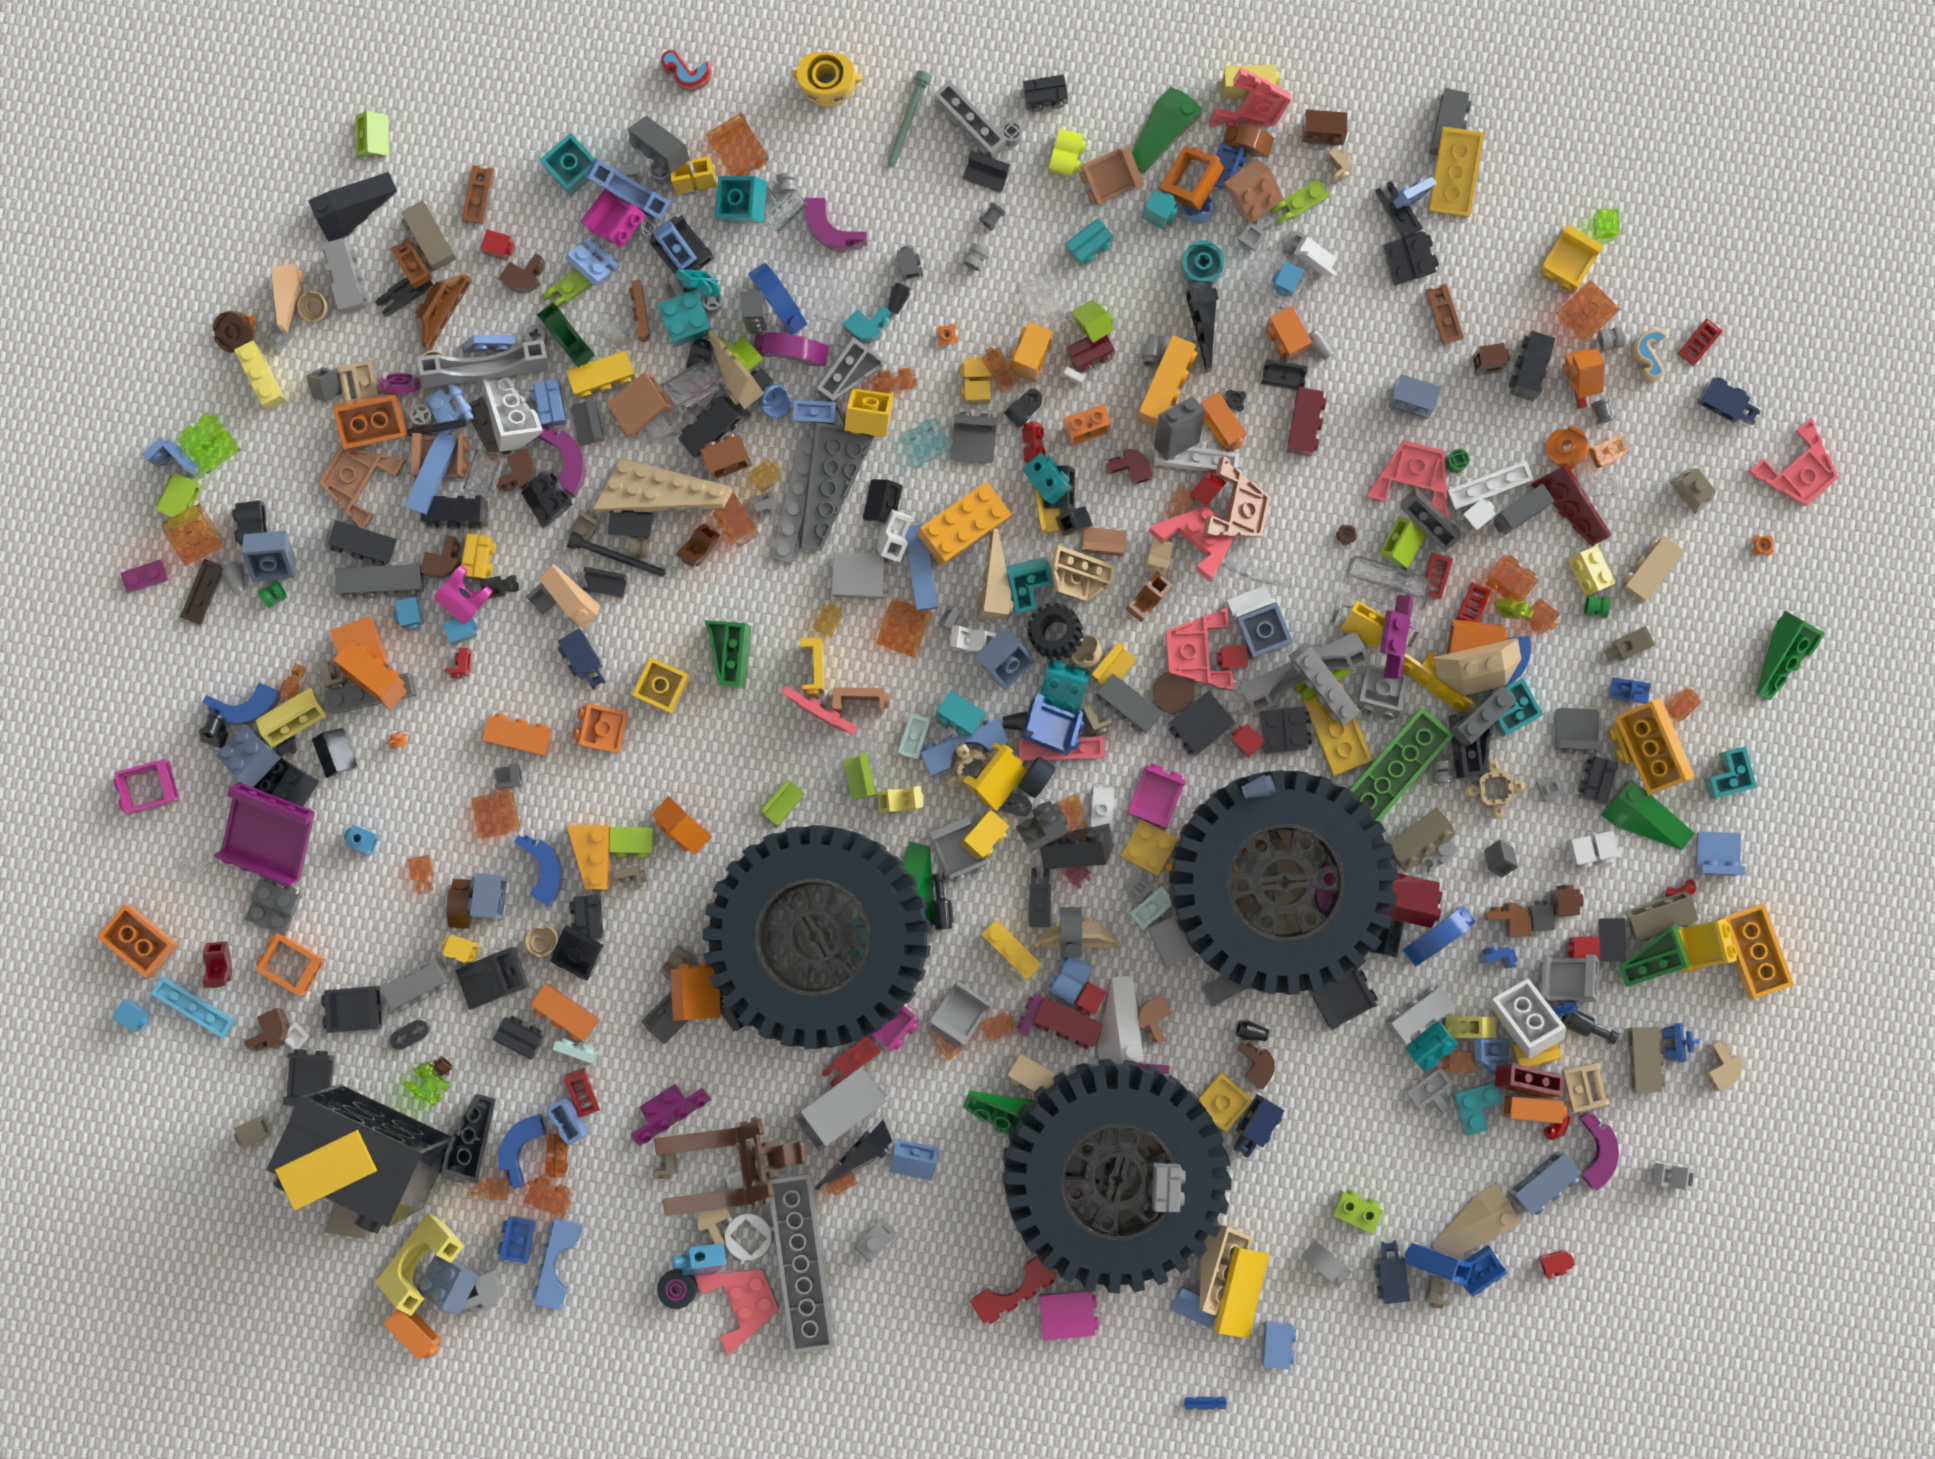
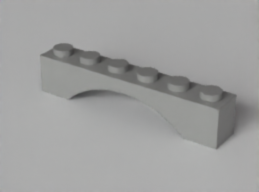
M544 340L523 342L504 352L484 357L455 358L439 354L417 357L422 388L548 370Z
M1356 631L1315 650L1329 670H1352L1370 661L1366 648ZM1292 661L1240 685L1245 700L1254 715L1274 706L1278 698L1286 690L1304 679L1301 673L1298 674L1292 668Z

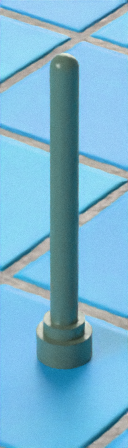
M918 70L914 78L916 87L888 160V166L890 167L896 165L923 89L930 85L932 75L924 71Z

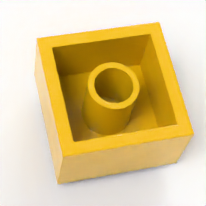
M852 388L846 411L844 431H850L854 434H870L874 437H886L892 417L894 395Z
M650 657L632 696L673 715L691 676Z

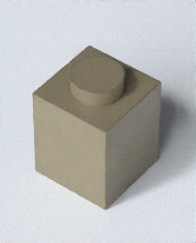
M263 1116L256 1117L234 1128L236 1132L234 1138L238 1145H242V1148L249 1147L271 1136Z

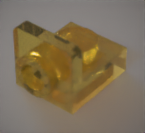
M831 603L829 606L824 604L812 628L831 638L843 618V614L840 613L841 609Z

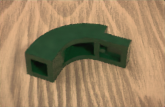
M554 302L537 314L554 339L578 368L587 364L595 356Z

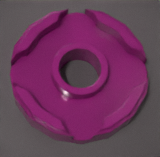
M407 373L389 374L386 376L387 379L380 377L378 380V389L390 394L411 393L419 390L421 387L420 378L418 376L412 378V375Z

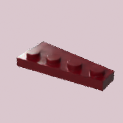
M1568 464L1531 483L1534 489L1541 484L1545 486L1554 499L1552 504L1559 510L1558 513L1563 518L1566 517L1573 524L1572 527L1591 546L1611 536L1610 531Z

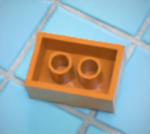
M383 393L337 403L332 408L343 450L404 437L407 434L408 429L398 394Z
M350 640L333 659L345 676L389 711L407 693L403 686L405 684L404 681L399 678L400 675L392 668L388 670L384 666V662L376 655L372 657L361 643L356 645Z
M124 904L97 936L99 940L145 978H153L180 946L178 942L132 904Z

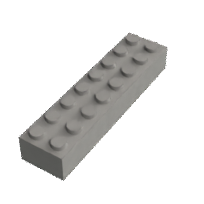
M812 1173L768 1179L767 1182H771L773 1190L770 1204L791 1354L834 1348L835 1337Z

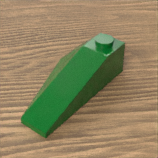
M1170 87L1156 101L1131 152L1137 168L1142 174L1201 116L1202 107L1188 94Z
M1784 611L1773 630L1756 693L1771 700L1787 682V676L1791 671H1797L1801 667L1799 664L1806 655L1808 657L1812 655L1825 633Z
M1633 780L1624 783L1601 814L1617 828L1650 838L1679 850H1683L1695 834L1652 795L1648 796L1646 790Z
M909 841L903 867L908 874L914 876L919 884L916 888L919 895L925 898L928 907L924 909L926 920L931 922L932 929L931 902L934 901L933 881H931L930 846Z
M969 1090L963 1108L981 1121H988L994 1125V1130L998 1133L1004 1132L1008 1135L1011 1126H1017L1020 1121L1019 1111L1024 1103L1030 1106L1034 1100Z

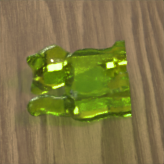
M427 1061L413 1068L419 1077L424 1078L420 1086L417 1087L412 1081H405L404 1086L408 1087L420 1099L436 1106L443 1097L440 1094L436 1095L437 1089L446 1092L451 1083L443 1080L440 1075L435 1073L433 1064Z

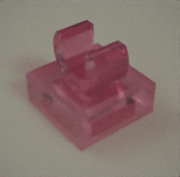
M1086 866L1070 867L1062 872L1068 881L1079 889L1082 888L1079 882L1083 878H1086L1087 881L1091 880L1088 875L1090 871Z

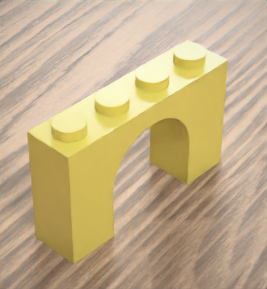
M427 1213L375 1283L395 1308L412 1316L424 1300V1297L413 1283L414 1271L420 1259L428 1252L433 1251L437 1256L452 1263L464 1245L442 1220Z

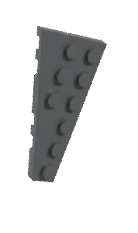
M815 422L799 548L822 551L832 530V525L837 515H839L841 506L845 498H847L860 470L861 463L869 451L873 438H875L874 436L844 431L845 426Z

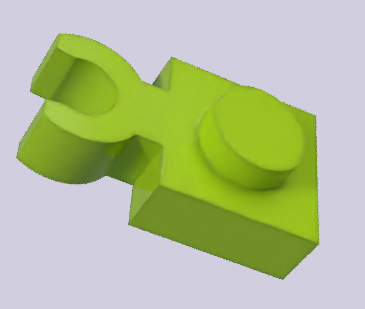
M1497 598L1494 603L1495 608L1503 618L1521 619L1523 617L1530 619L1534 613L1533 610L1527 609L1528 603L1521 602L1518 604L1511 598Z

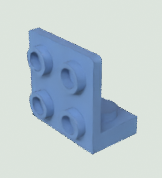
M159 437L142 453V456L158 468L166 465L171 460V456H173L185 470L196 477L199 475L195 470L198 466L190 458L182 454L183 450L170 439L166 441Z
M1702 831L1697 833L1696 874L1746 875V866H1740V833Z

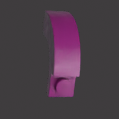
M805 198L804 207L807 224L812 235L819 243L830 250L846 253V245H850L852 248H862L863 245H867V232L840 231L828 222L826 218V198Z
M776 332L755 334L753 347L762 357L786 358L808 366H825L829 348L828 345L812 339Z
M546 427V429L542 428V433L537 437L558 448L563 454L564 466L558 480L566 492L576 497L583 485L586 473L583 453L575 440L564 430H561L557 437L558 433L549 427Z
M1584 1112L1578 1119L1593 1136L1596 1143V1153L1592 1162L1580 1171L1582 1173L1580 1176L1592 1190L1597 1191L1612 1177L1618 1163L1619 1147L1615 1133L1610 1125L1604 1124L1599 1127L1601 1124L1599 1119L1593 1113L1590 1115Z

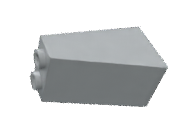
M860 1067L794 1116V1119L818 1152L887 1102L885 1092L881 1087H877L872 1081L874 1078L869 1070H864L863 1067Z

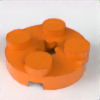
M1569 426L1567 427L1568 429L1554 431L1547 439L1546 448L1547 455L1554 465L1561 467L1568 464L1570 469H1573L1585 459L1590 449V444L1582 430ZM1571 443V449L1564 451L1563 446H1568Z

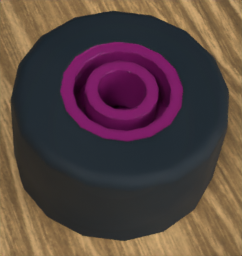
M1037 757L1021 779L1018 788L1031 797L1036 798L1052 777L1056 769L1055 766L1042 757Z
M682 1269L668 1271L660 1278L657 1285V1294L660 1301L671 1309L686 1307L694 1300L697 1293V1283L694 1276L683 1275Z

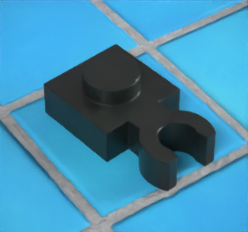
M516 575L508 576L506 579H501V576L480 579L481 589L484 586H488L493 591L488 599L506 596L505 591H519Z

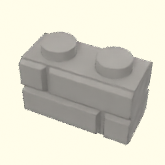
M1153 1164V1211L1180 1212V1206H1184L1185 1195L1184 1192H1181V1184H1185L1186 1175L1185 1170H1182L1180 1164Z

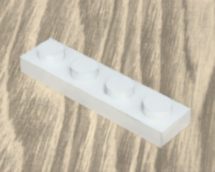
M1191 447L1166 461L1155 449L1153 465L1205 472L1211 469L1213 472H1216L1218 461L1221 457L1229 459V463L1234 468H1237L1240 453Z
M1523 461L1449 489L1447 494L1455 511L1474 504L1482 498L1487 499L1532 482L1534 479L1527 461Z

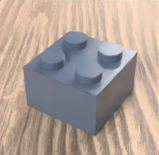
M1401 374L1394 384L1388 407H1391L1392 411L1396 413H1410L1413 418L1418 420L1428 419L1435 409L1441 387Z
M286 530L244 534L242 555L252 582L294 578L296 558Z
M1278 603L1236 619V624L1244 644L1247 645V651L1251 660L1289 646L1293 642Z
M1007 628L998 633L975 656L987 674L1003 690L1008 689L1035 663V660L1021 641Z
M246 724L216 755L239 781L250 787H254L281 758L261 735Z
M475 873V877H472L470 889L473 890V897L468 901V911H471L470 916L503 920L508 877Z
M435 1254L417 1290L440 1309L460 1314L479 1275L456 1258L450 1263Z

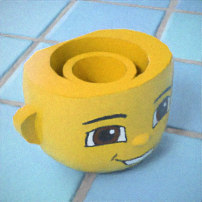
M811 52L802 57L798 63L797 70H792V76L797 79L802 93L814 104L822 107H834L842 104L852 95L856 84L862 81V74L856 73L852 61L843 54L833 52ZM824 75H835L834 80L830 83L824 84L819 82L820 78Z

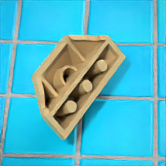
M1055 545L1051 574L1056 592L1082 601H1089L1104 589L1111 587L1115 565Z
M1514 638L1436 656L1433 659L1437 678L1462 695H1468L1494 689L1502 685L1506 686L1521 660L1518 639Z
M1082 918V948L1121 947V943L1100 922H1094V918ZM1056 922L1034 944L1035 948H1060V922Z

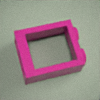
M161 759L114 772L115 778L113 783L115 789L119 790L121 798L118 800L121 811H124V814L132 815L180 801L169 760ZM158 770L165 798L134 806L127 778Z

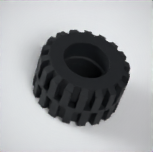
M1048 603L1045 604L1046 608L1044 609L1040 606L1037 609L1038 613L1035 614L1033 612L1031 615L1033 620L1028 621L1030 628L1027 629L1030 642L1041 656H1046L1049 660H1053V657L1056 660H1062L1061 656L1069 658V653L1073 652L1075 654L1077 652L1076 646L1080 647L1082 644L1080 639H1083L1084 634L1079 618L1071 608L1069 609L1064 604L1060 606L1059 603H1054L1051 606ZM1061 622L1067 625L1066 632L1062 638L1056 641H1049L1044 638L1045 631L1051 624Z

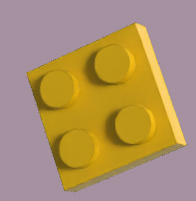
M1140 819L1120 857L1158 877L1178 838Z

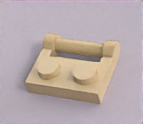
M372 360L335 368L336 374L340 378L344 402L379 395ZM350 372L353 374L357 394L356 399H352L347 376Z
M1600 1062L1562 1070L1572 1113L1610 1105L1600 1073ZM1589 1071L1592 1072L1598 1097L1596 1101H1593L1586 1074Z

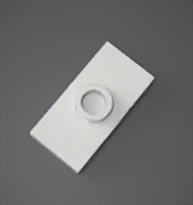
M1093 787L1091 827L1110 823L1112 831L1115 789Z

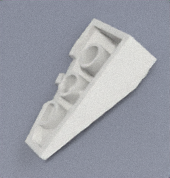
M508 376L482 380L499 452L520 449L542 433L537 413L534 409L531 410L524 396H520L516 391L515 385Z
M1133 975L1111 978L1102 1020L1103 1026L1097 1043L1099 1060L1111 1059L1115 1064H1122L1124 1059L1135 1062L1144 1061Z

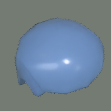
M1208 195L1200 211L1182 205L1183 214L1191 222L1197 224L1207 222L1216 210L1215 200L1210 195Z
M772 384L762 390L764 394L759 397V406L765 414L777 419L784 417L790 411L792 400L787 394L788 391L783 386Z

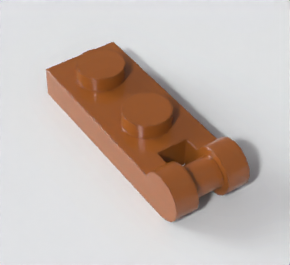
M479 165L472 166L461 219L463 222L484 224L491 184L495 174L494 168L487 167V169L480 168ZM479 176L485 177L484 182L478 181Z
M409 238L404 239L403 243L399 246L394 245L390 248L414 289L433 279Z
M640 279L633 280L629 293L631 300H635L636 308H632L634 320H638L639 324L636 328V335L640 341L647 342L650 339V329L643 286Z
M1447 284L1440 285L1439 288L1434 290L1432 288L1426 289V298L1430 304L1442 345L1463 340L1464 336ZM1442 296L1443 301L1437 302L1436 297Z

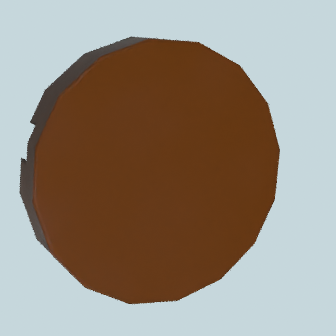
M230 310L220 313L215 318L213 323L214 339L221 349L229 353H235V349L251 342L252 328L250 322L243 314Z
M1168 672L1158 677L1152 690L1153 700L1156 705L1168 713L1184 711L1192 703L1195 694L1194 685L1191 680L1170 675Z

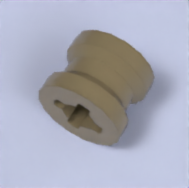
M631 537L630 557L640 555L642 558H647L649 538L638 539L637 537Z

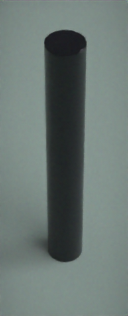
M457 419L410 428L407 430L409 437H412V433L424 435L466 426L465 419Z

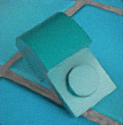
M884 306L873 318L868 320L857 309L843 323V327L852 337L860 342H875L882 337L879 328L883 329L890 322L891 313Z

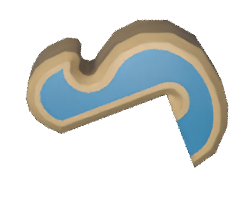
M1650 329L1633 342L1631 355L1637 364L1645 367L1640 372V376L1645 382H1657L1664 374L1665 369L1651 347L1668 335L1664 330Z

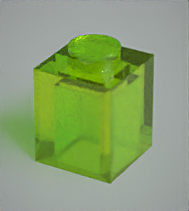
M1597 209L1593 214L1595 239H1601L1602 242L1613 241L1620 234L1619 209Z

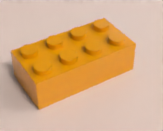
M1175 335L1172 336L1140 408L1137 420L1157 428L1159 414L1170 409L1171 405H1176L1181 390H1178V387L1184 386L1189 371L1186 369L1187 367L1192 368L1198 353L1194 351L1196 344Z
M986 481L921 526L916 535L942 568L987 537L994 528L998 529L1008 522L1012 514Z
M1661 698L1615 716V720L1648 796L1695 777Z
M1757 904L1718 918V920L1726 918L1727 923L1731 927L1730 936L1732 944L1735 945L1737 950V960L1734 961L1747 999H1756L1794 985L1765 904Z

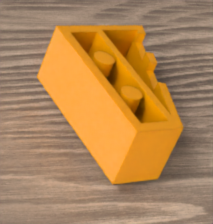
M567 825L583 883L587 890H610L611 853L609 852L611 826Z

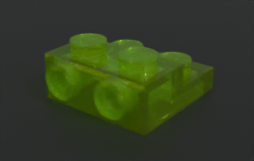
M213 413L201 416L198 419L199 424L193 428L192 426L185 428L181 432L182 436L179 438L206 474L212 472L241 450L218 417Z

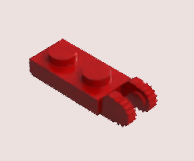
M866 1036L837 1058L830 1067L822 1072V1075L824 1077L828 1076L838 1067L842 1074L831 1081L830 1085L834 1087L845 1077L847 1078L864 1066L881 1051L871 1038Z

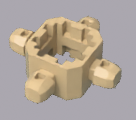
M962 742L956 745L955 751L958 757L954 760L953 768L957 774H952L946 780L950 789L961 786L960 784L966 778L962 771L964 764H969L973 761L972 759L976 758L981 760L985 768L997 751L991 750L984 756L980 749L972 748L969 750Z
M1488 759L1486 767L1488 773L1479 776L1476 780L1477 786L1475 784L1468 785L1464 788L1466 797H1477L1478 795L1479 803L1483 806H1492L1490 811L1493 819H1500L1504 816L1502 805L1510 803L1514 798L1513 792L1521 793L1526 790L1525 782L1522 780H1514L1512 783V776L1506 771L1498 772L1500 768L1497 759ZM1503 778L1505 798L1487 800L1484 786L1485 779Z

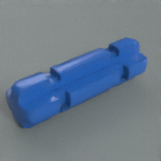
M1575 1001L1551 1007L1558 1017L1578 1011Z
M1185 1397L1184 1407L1187 1410H1194V1408H1197V1410L1226 1409L1227 1400L1225 1397H1217V1399H1214V1397H1196V1399Z

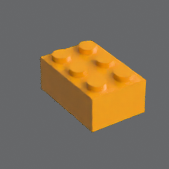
M1029 322L1027 327L1023 326L1019 335V346L1015 345L1011 354L1010 366L1013 367L1012 374L1036 383L1052 345L1053 331Z

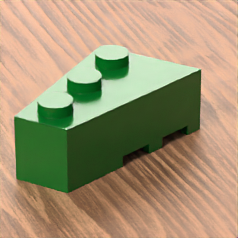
M704 620L714 657L713 662L718 684L725 688L746 689L752 626L739 622Z
M1677 924L1673 925L1619 966L1626 987L1687 968L1691 965Z

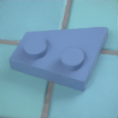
M1433 177L1425 181L1422 178L1412 185L1413 187L1409 188V186L1401 189L1398 192L1399 196L1393 203L1397 209L1410 205L1411 201L1415 204L1437 183Z
M473 335L462 344V352L506 351L515 344L514 335Z
M1508 1038L1474 1039L1475 1061L1493 1075H1496L1497 1065L1509 1064Z

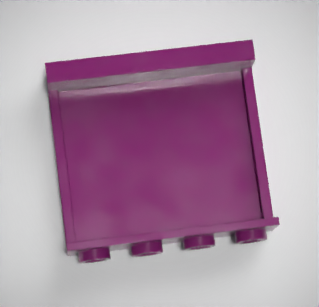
M240 782L230 787L227 796L232 798L223 843L221 850L215 853L214 857L220 859L223 863L238 866L243 871L256 873L261 878L274 880L281 886L291 887L301 877L315 812Z

